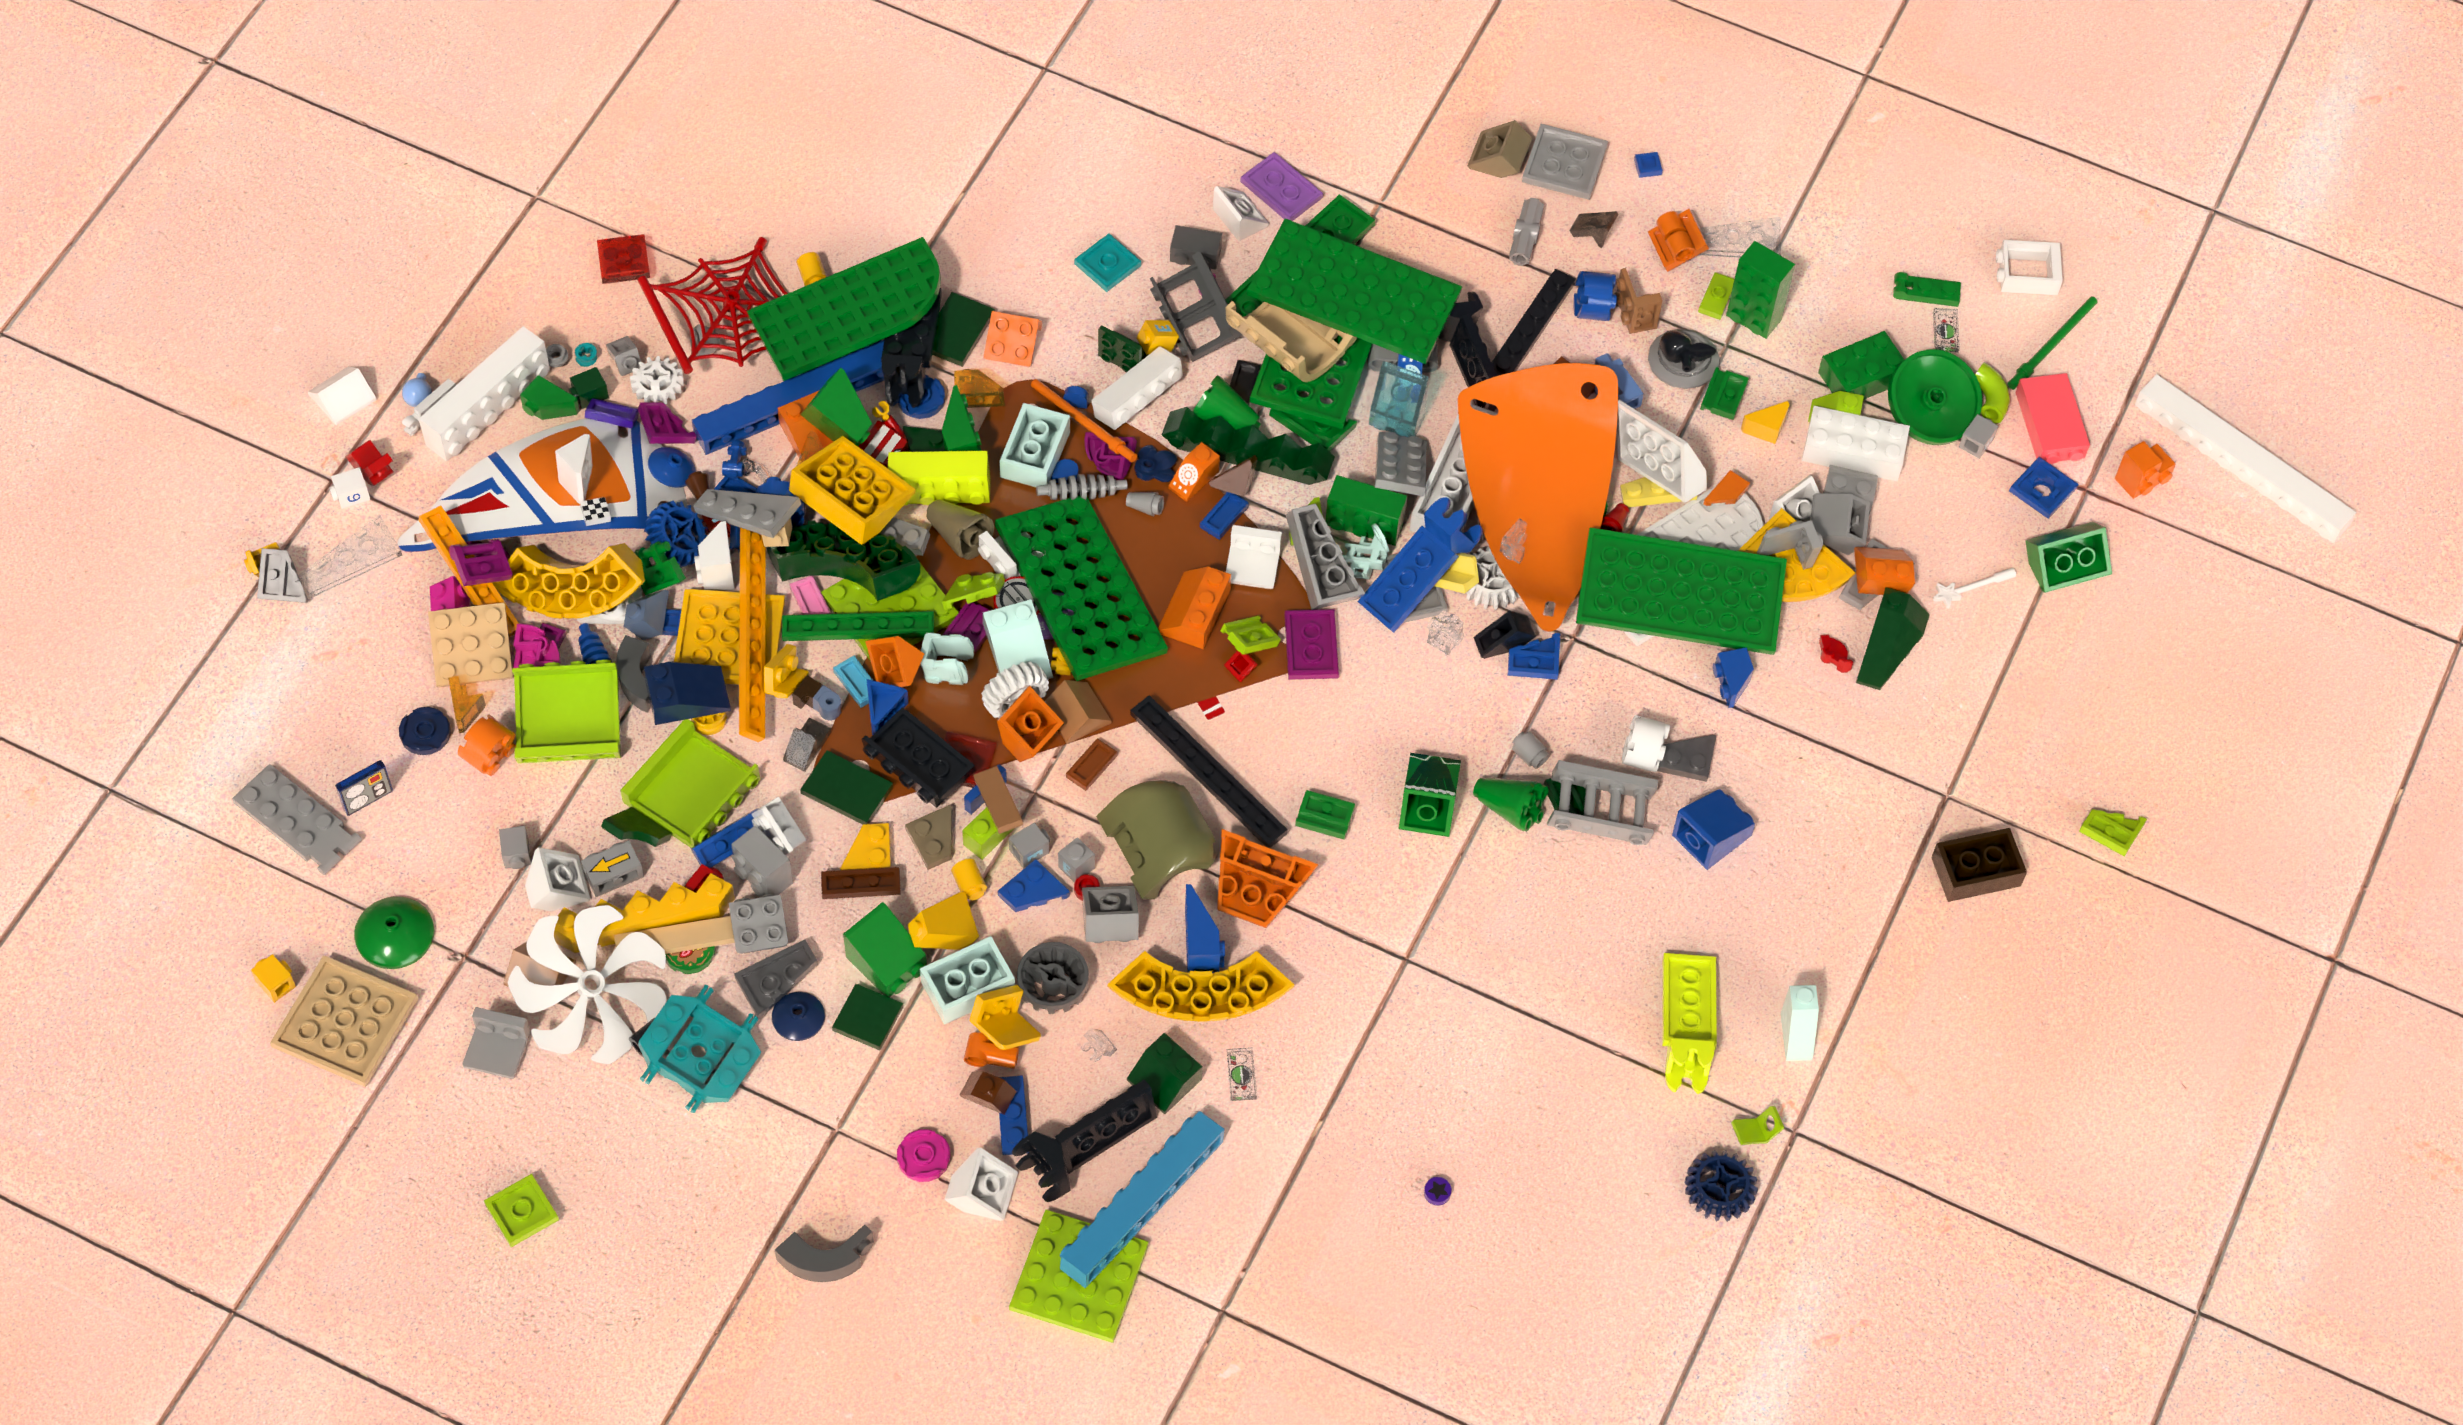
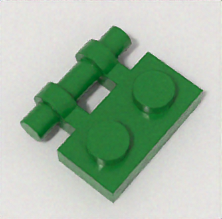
M658 541L651 544L647 549L640 548L634 551L642 560L645 582L641 585V588L645 595L675 585L686 579L675 556L667 559L665 552L671 549L668 541L662 543ZM653 557L655 564L651 565L649 558Z

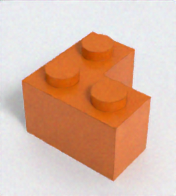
M2143 441L2125 451L2114 479L2134 499L2141 494L2143 496L2147 495L2158 484L2163 485L2167 483L2173 476L2172 472L2176 464L2158 444L2149 447Z

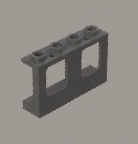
M1200 251L1192 255L1195 264L1158 284L1153 277L1150 278L1154 286L1150 290L1155 300H1160L1162 303L1159 309L1165 320L1170 319L1172 326L1179 335L1181 342L1177 343L1182 355H1188L1192 362L1243 336L1227 323L1225 307L1228 303ZM1194 280L1202 294V299L1180 312L1174 313L1166 299V294L1180 285ZM1209 316L1213 317L1220 330V336L1197 349H1191L1184 335L1185 329Z

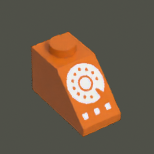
M1201 442L1184 458L1168 489L1185 502H1188L1219 473L1220 455Z

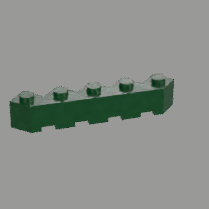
M1188 407L1171 411L1161 434L1172 446L1187 452H1191L1202 442L1220 455V461L1234 465L1256 455V471L1307 485L1326 481L1335 458L1320 443L1302 448L1287 434L1269 439L1254 425L1236 430L1221 416L1203 421Z

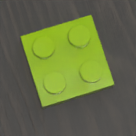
M532 1174L484 1200L486 1208L510 1247L517 1245L559 1221L558 1215Z

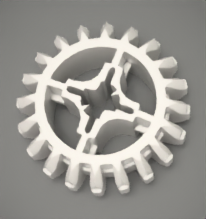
M1489 546L1486 548V551L1479 548L1476 554L1473 552L1469 554L1476 557L1479 582L1482 586L1476 584L1466 593H1462L1467 594L1466 598L1468 601L1475 599V606L1481 603L1484 604L1485 610L1488 608V605L1493 606L1494 610H1496L1498 605L1506 608L1508 602L1514 604L1516 597L1520 598L1519 594L1502 573Z
M1021 662L1019 665L1013 664L1012 667L1005 668L1003 672L997 673V676L990 679V683L985 685V690L981 694L987 711L994 718H1000L1028 686H1031L1041 698L1045 697L1046 691L1049 689V682L1046 674L1037 663L1027 662L1025 664Z

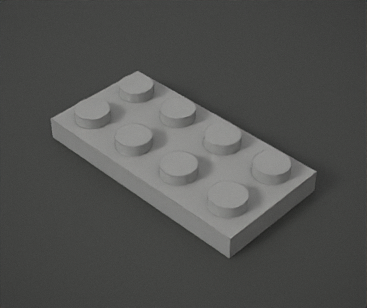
M1379 432L1376 449L1375 488L1424 496L1427 440H1422L1416 436H1400L1394 432Z

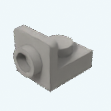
M629 336L606 344L608 353L616 362L621 376L632 373L633 368L639 369L638 362L641 359L637 347Z

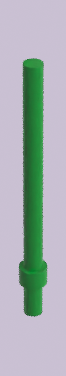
M2091 296L2027 363H2023L2016 370L2015 376L2007 383L2010 389L2014 390L2018 386L2020 379L2029 378L2034 373L2037 365L2098 303L2095 297Z

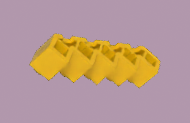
M710 873L697 893L673 882L660 902L639 890L636 891L623 910L600 899L595 907L609 905L616 909L623 916V919L605 926L599 936L597 945L604 947L615 944L614 935L721 918L728 910L729 903L735 900L733 885ZM564 907L558 914L559 918L554 930V939L562 947L573 953H578L579 949L574 934V920L578 914Z

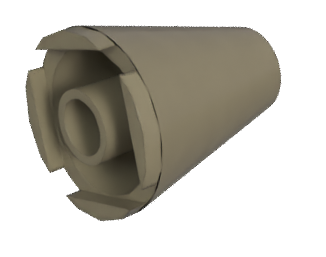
M941 499L932 502L927 508L926 516L928 521L956 555L961 558L971 560L980 555L978 551L979 535L987 531L993 536V521L985 514Z

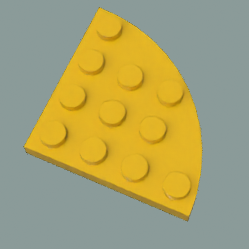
M1781 508L1738 551L1757 554L1762 539L1768 530L1775 527L1780 529L1789 527L1796 520ZM1824 544L1813 567L1804 570L1794 548L1768 555L1787 559L1782 602H1800L1825 596L1845 585L1856 574Z

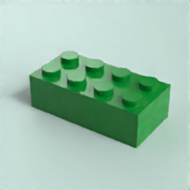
M1754 240L1738 261L1726 316L1735 323L1750 329L1754 334L1767 339L1782 320L1795 264Z

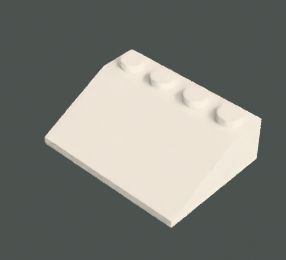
M1618 400V460L1685 503L1707 490L1706 469L1689 444L1626 403Z

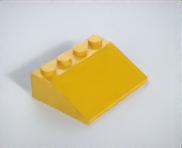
M844 436L793 468L789 491L799 497L800 500L861 545L879 534L916 492L914 487Z

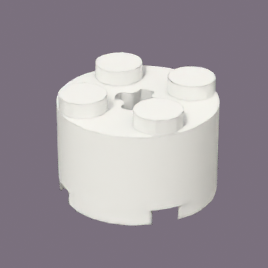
M1634 715L1629 727L1631 730L1628 737H1626L1623 748L1622 764L1650 772H1657L1659 762L1663 760L1666 746L1663 745L1664 739H1667L1670 724Z

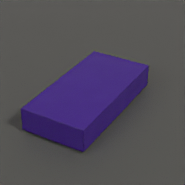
M591 399L585 410L584 418L632 429L639 412L636 408Z

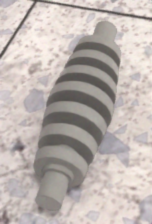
M1078 474L1077 483L1074 475L1068 476L1067 484L1065 477L1059 478L1057 485L1055 479L1049 480L1047 485L1036 486L1037 496L1048 495L1051 500H1056L1057 494H1059L1060 500H1066L1068 494L1069 498L1074 500L1077 498L1078 493L1081 498L1086 500L1088 493L1089 500H1093L1096 498V492L1099 498H1103L1106 491L1108 496L1115 495L1117 490L1127 489V480H1116L1113 476L1107 475L1105 481L1103 475H1097V480L1095 481L1094 475L1088 474L1086 482L1085 475Z

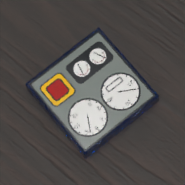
M382 760L371 764L335 785L341 805L347 816L393 792L386 766Z

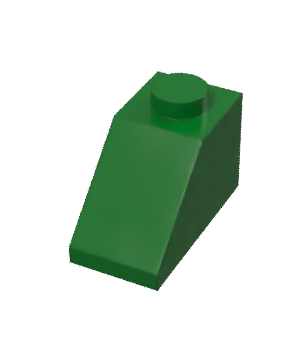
M539 375L520 394L523 410L528 415H535L541 420L573 416L580 412L575 396Z

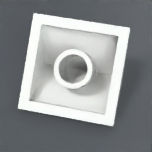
M1220 186L1214 188L1213 210L1238 241L1263 230L1269 225L1268 221L1244 192Z
M349 366L308 391V395L336 426L377 400L360 370Z
M584 434L555 451L559 483L579 504L580 501H585L593 467L589 434Z
M1812 475L1807 476L1773 502L1769 520L1782 508L1796 521H1810L1813 495L1820 493Z

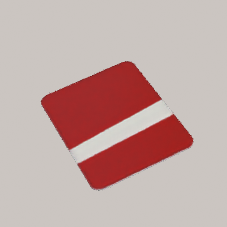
M1216 696L1197 702L1207 720L1225 713Z

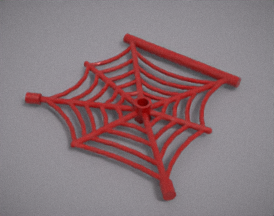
M764 237L758 238L754 250L733 259L704 261L702 258H699L698 262L700 265L687 277L675 282L654 285L649 283L646 276L638 278V283L685 374H690L693 371L692 361L720 358L736 362L739 367H743L744 361L752 354L766 350L763 346L750 351L743 357L742 350L748 344L761 341L760 337L752 338L741 346L740 338L757 332L755 329H750L739 335V327L752 323L750 320H745L737 324L739 319L749 318L747 310H750L753 305L759 306L769 302L749 276L752 266L755 267L759 277L775 299L779 297L762 275L755 261L757 256H759L768 274L784 295L788 294L775 278L761 253L767 244V240ZM751 256L749 262L736 268L711 270L708 266L733 263ZM702 268L707 273L699 282L683 289L671 288V286H676L691 279ZM745 268L740 276L717 278L715 274H726ZM709 277L713 281L707 288L699 292L690 291L703 284ZM746 278L764 301L756 300L748 292L744 285ZM739 280L737 285L731 287H724L721 282ZM714 285L718 287V290L710 294H704L705 292L709 291ZM741 287L750 300L740 299L739 291ZM653 290H657L665 295L685 318L692 341L691 355L688 358ZM721 292L725 297L715 295ZM668 293L677 295L696 314L701 325L703 337L697 346L689 317L680 304ZM685 296L695 298L706 310L710 320V328L707 332H705V326L698 310ZM702 299H706L714 306L718 314L714 321L711 311ZM714 301L723 302L722 311H720ZM741 305H748L747 310ZM736 309L739 310V311L742 313V314L738 315L737 317H736ZM727 312H730V313H731V317L728 316V315H725V314H726ZM724 318L731 321L732 326L719 325V323ZM715 328L733 331L734 337L712 333ZM708 338H723L735 341L736 348L721 344L705 343ZM701 348H721L737 352V358L720 354L699 356L697 354Z

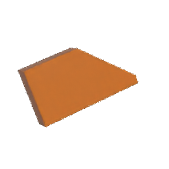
M1730 470L1704 499L1703 504L1705 506H1711V504L1715 503L1735 504L1748 490L1750 482Z

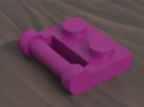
M499 539L489 540L488 543L467 546L456 544L449 547L450 557L456 564L463 586L510 580L513 575ZM489 552L493 554L488 556L465 559V556Z

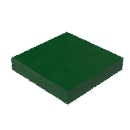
M855 984L832 1026V1031L880 1051L903 1009V1003Z

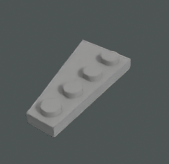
M707 489L693 505V508L698 514L722 522L726 521L728 524L774 538L802 503L799 497Z

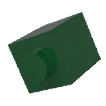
M597 367L570 377L571 388L568 391L577 398L582 409L587 408L591 399L603 401L609 398L607 385Z

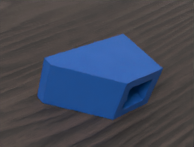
M1747 648L1718 653L1716 662L1712 666L1714 676L1719 678L1721 684L1720 695L1722 699H1726L1728 708L1735 706L1751 681L1754 668Z

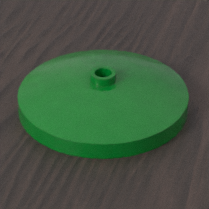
M1929 349L1912 354L1897 366L1889 382L1888 402L1895 421L1898 424L1910 426L1908 433L1910 437L1929 445H1946L1961 439L1963 433L1977 414H1981L1982 392L1974 372L1962 359L1943 350Z

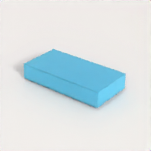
M852 656L833 667L834 674L860 708L869 704L866 679H873L857 658Z

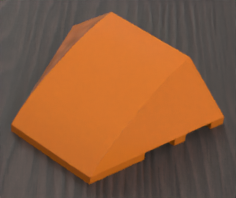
M1222 829L1217 910L1267 928L1319 865L1251 842L1243 836Z

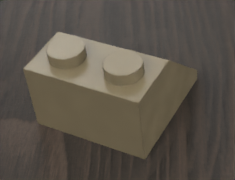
M1516 120L1483 130L1479 135L1467 167L1499 178L1515 175L1522 168V163L1529 150L1532 137Z

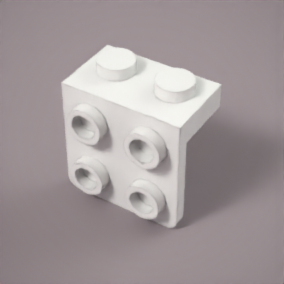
M987 531L979 535L978 551L982 558L990 563L997 574L1003 573L1005 580L1010 577L1021 576L1000 536L993 539ZM1027 532L1021 533L1023 536L1031 538ZM1040 551L1032 552V555L1034 556H1044L1043 553Z

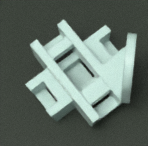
M1376 523L1372 525L1374 532L1372 543H1367L1366 537L1362 536L1359 545L1345 544L1348 552L1343 557L1348 566H1351L1355 578L1369 580L1373 569L1383 570L1389 548L1383 533ZM1364 554H1371V556L1366 557Z

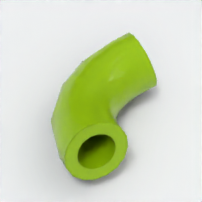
M1983 362L1975 374L1986 400L1981 408V414L1984 418L1990 419L1994 424H1997L2004 419L2010 404L2009 390L2002 376L1990 365Z

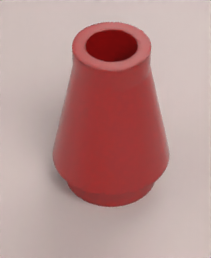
M1617 504L1613 510L1603 517L1600 529L1622 533L1627 515L1629 514V508L1625 504Z

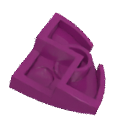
M1085 432V450L1089 460L1093 461L1097 466L1096 469L1105 476L1111 475L1114 479L1123 480L1131 462L1121 454H1115L1108 448V444L1092 432ZM1119 437L1126 443V447L1135 452L1137 441L1134 437Z

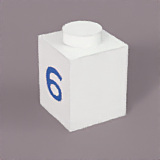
M360 467L331 476L334 486L329 487L333 501L339 500L341 509L370 500Z

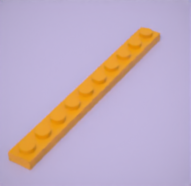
M740 528L739 735L760 742L765 739L766 547H764L761 534Z

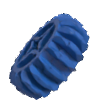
M670 501L660 504L651 511L650 517L645 521L647 526L644 532L648 534L645 540L651 542V544L658 541L661 543L668 541L671 549L665 552L667 559L675 556L680 568L695 563L694 556H699L698 545L708 536L705 533L709 528L703 526L704 519H699L698 513L691 511V505L684 507L682 501L677 503Z

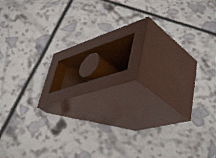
M984 1071L971 1072L960 1096L1005 1115L1017 1091L1004 1079Z

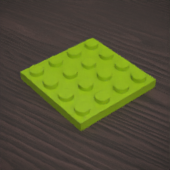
M921 563L920 575L909 589L879 601L866 588L848 579H843L821 591L825 602L834 614L934 611V633L950 625L959 613L953 605V609L944 610L942 601L945 598V594ZM924 637L902 639L911 645H915L922 641ZM854 639L870 660L865 641L871 639Z
M1045 1209L1010 1302L1009 1310L1114 1343L1145 1257L1148 1241L1133 1237L1097 1277L1084 1288L1060 1270V1253L1067 1244L1070 1243L1072 1245L1078 1239V1234L1084 1226H1090L1091 1223Z

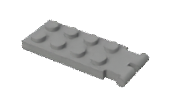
M271 764L266 766L232 798L235 805L306 862L310 859L319 865L317 867L318 871L323 875L341 860L337 855L339 851L346 855L362 840L357 833L350 835L343 829L344 824L340 819Z

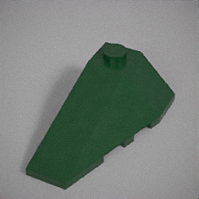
M1885 588L1856 680L1857 684L1881 690L1904 658L1906 659L1916 643L1922 639L1930 614L1910 594Z

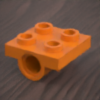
M1690 209L1680 214L1675 211L1662 214L1657 219V227L1648 231L1667 272L1709 249Z

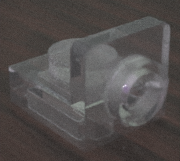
M1520 518L1502 538L1499 550L1507 559L1514 560L1518 564L1521 563L1524 557L1525 547L1522 544L1527 538L1525 532L1528 524Z

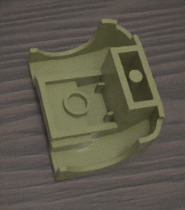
M1151 780L1129 787L1117 795L1096 816L1107 837L1115 838L1134 872L1130 879L1142 899H1156L1161 887L1174 876L1187 870L1209 869L1215 861L1212 856L1214 851L1213 843L1216 841L1212 831L1189 791L1184 785L1174 781Z

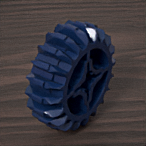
M1714 1150L1711 1153V1157L1704 1153L1701 1156V1160L1696 1158L1693 1161V1167L1690 1166L1688 1168V1176L1684 1181L1685 1185H1687L1685 1194L1690 1195L1689 1204H1697L1695 1208L1696 1213L1704 1210L1705 1219L1712 1214L1715 1215L1716 1222L1719 1221L1720 1216H1724V1219L1728 1222L1731 1219V1215L1738 1219L1741 1216V1211L1744 1213L1748 1212L1749 1205L1754 1204V1195L1758 1191L1757 1186H1755L1757 1177L1751 1176L1754 1171L1753 1167L1745 1168L1746 1159L1739 1162L1737 1161V1153L1733 1154L1732 1157H1728L1726 1150L1723 1151L1722 1156H1719L1717 1151ZM1713 1170L1712 1178L1706 1179L1705 1182H1700V1178L1705 1173ZM1742 1189V1194L1738 1198L1729 1201L1731 1193Z

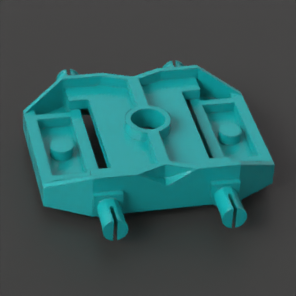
M704 985L697 997L671 995L638 1043L648 1067L640 1077V1080L642 1082L645 1081V1084L649 1085L656 1073L664 1078L677 1082L693 1096L685 1106L688 1111L692 1107L691 1113H695L702 1102H729L761 1054L750 1032L759 1019L756 1016L753 1018L754 1014L749 1013L743 1024L738 1026L706 1005V1001L714 992L711 987L708 990V985ZM690 1016L693 1017V1020L666 1059L662 1056ZM733 1043L734 1046L731 1048V1050L729 1051L721 1065L718 1067V1069L716 1070L708 1084H704L710 1076V1074L712 1073V1071L714 1070V1068L721 1060V1058L723 1057V1055L725 1054V1052L727 1051V1049ZM694 1046H702L706 1051V1055L695 1057L691 1049Z

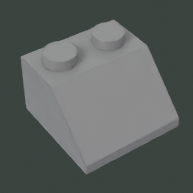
M1830 465L1823 493H1851L1869 501L1871 511L1878 476Z
M1134 886L1082 888L1086 942L1102 943L1104 941L1128 942L1130 940H1138L1139 912Z

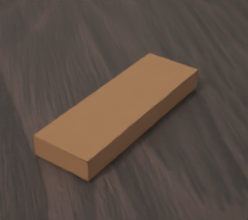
M996 766L974 774V781L998 833L1001 834L1022 826V818L998 767Z

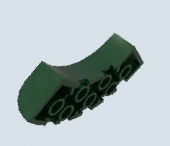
M813 520L808 521V525L792 526L789 546L766 547L771 562L782 582L805 576L840 577L863 586L877 601L909 589L920 575L919 560L906 545L901 546L898 544L895 537L877 534L861 545L831 522L823 524Z

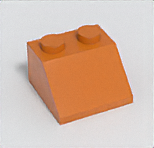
M1867 547L1854 548L1858 593L1883 595L1887 587L1908 594L1914 586L1913 560L1903 550Z
M1028 686L997 720L1003 745L1019 762L1034 757L1064 723L1031 686Z

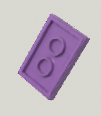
M1275 152L1240 178V182L1278 215L1283 219L1286 218L1291 221L1295 220L1323 198V193Z

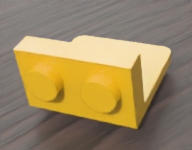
M1018 985L978 994L969 1020L996 1047L1002 1050L1039 1041L1041 1033L1017 1012L1024 991Z

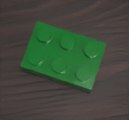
M1883 331L1823 355L1818 373L1832 393L1844 391L1863 395L1864 400L1888 390L1891 376L1897 366L1904 361V358L1887 333Z
M1336 475L1327 498L1325 522L1334 530H1343L1353 533L1358 537L1365 536L1370 539L1374 538L1372 525L1376 523L1383 533L1387 544L1396 546L1405 521L1407 496Z

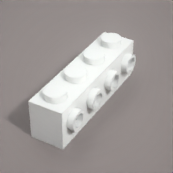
M1159 346L1091 400L1095 418L1114 430L1123 423H1126L1133 415L1183 377L1180 358Z

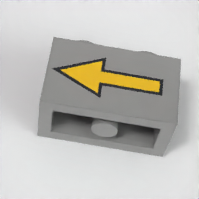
M629 840L624 843H616L605 851L592 853L581 860L583 872L595 897L644 877L642 865Z

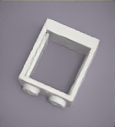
M2003 240L2001 249L1996 251V263L2000 265V268L1997 270V282L2001 283V292L2058 295L2062 284L2060 243ZM2008 259L2046 261L2047 278L2010 276Z

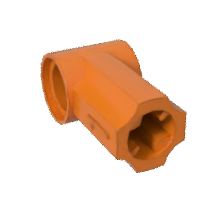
M975 1032L969 1035L963 1060L965 1063L975 1067H984L987 1064L1015 1069L1019 1046L1002 1050L996 1047L983 1033Z

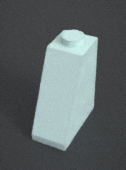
M1816 985L1789 986L1780 1013L1786 1061H1810L1813 1059L1819 1013Z

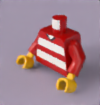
M880 401L878 404L882 408V412L877 407L872 408V414L877 418L881 417L883 420L882 422L878 420L869 431L870 435L858 447L888 468V452H909L908 439L892 415L887 414L889 412L888 403Z

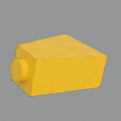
M959 892L922 910L907 924L914 947L961 950L970 946L979 938L965 892Z

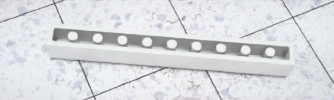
M2156 374L2139 392L2135 406L2143 413L2150 415L2163 427H2167L2182 440L2196 447L2202 454L2216 461L2222 468L2236 475L2242 482L2249 484L2261 495L2275 502L2281 509L2288 511L2298 518L2301 523L2311 527L2321 537L2335 543L2351 525L2357 513L2356 511Z

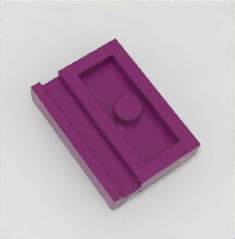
M966 602L943 635L957 634L968 637L973 644L975 655L987 639L983 626V613L990 610L980 604L976 605L973 602L967 604Z

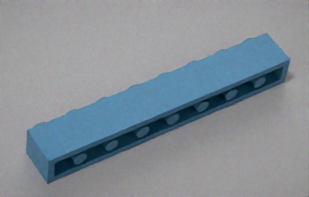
M1201 1111L1193 1118L1188 1117L1183 1123L1181 1131L1176 1136L1173 1134L1167 1139L1159 1154L1155 1152L1148 1160L1147 1166L1142 1171L1138 1170L1132 1176L1130 1184L1125 1189L1121 1188L1115 1194L1113 1202L1107 1208L1103 1207L1099 1210L1095 1221L1090 1226L1086 1225L1081 1229L1077 1237L1078 1239L1072 1245L1069 1243L1063 1248L1060 1253V1270L1086 1288L1223 1143L1225 1129Z

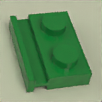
M1716 367L1700 410L1704 411V409H1707L1712 414L1734 420L1749 378L1727 370L1723 372Z
M1306 790L1295 826L1345 840L1355 810V803Z

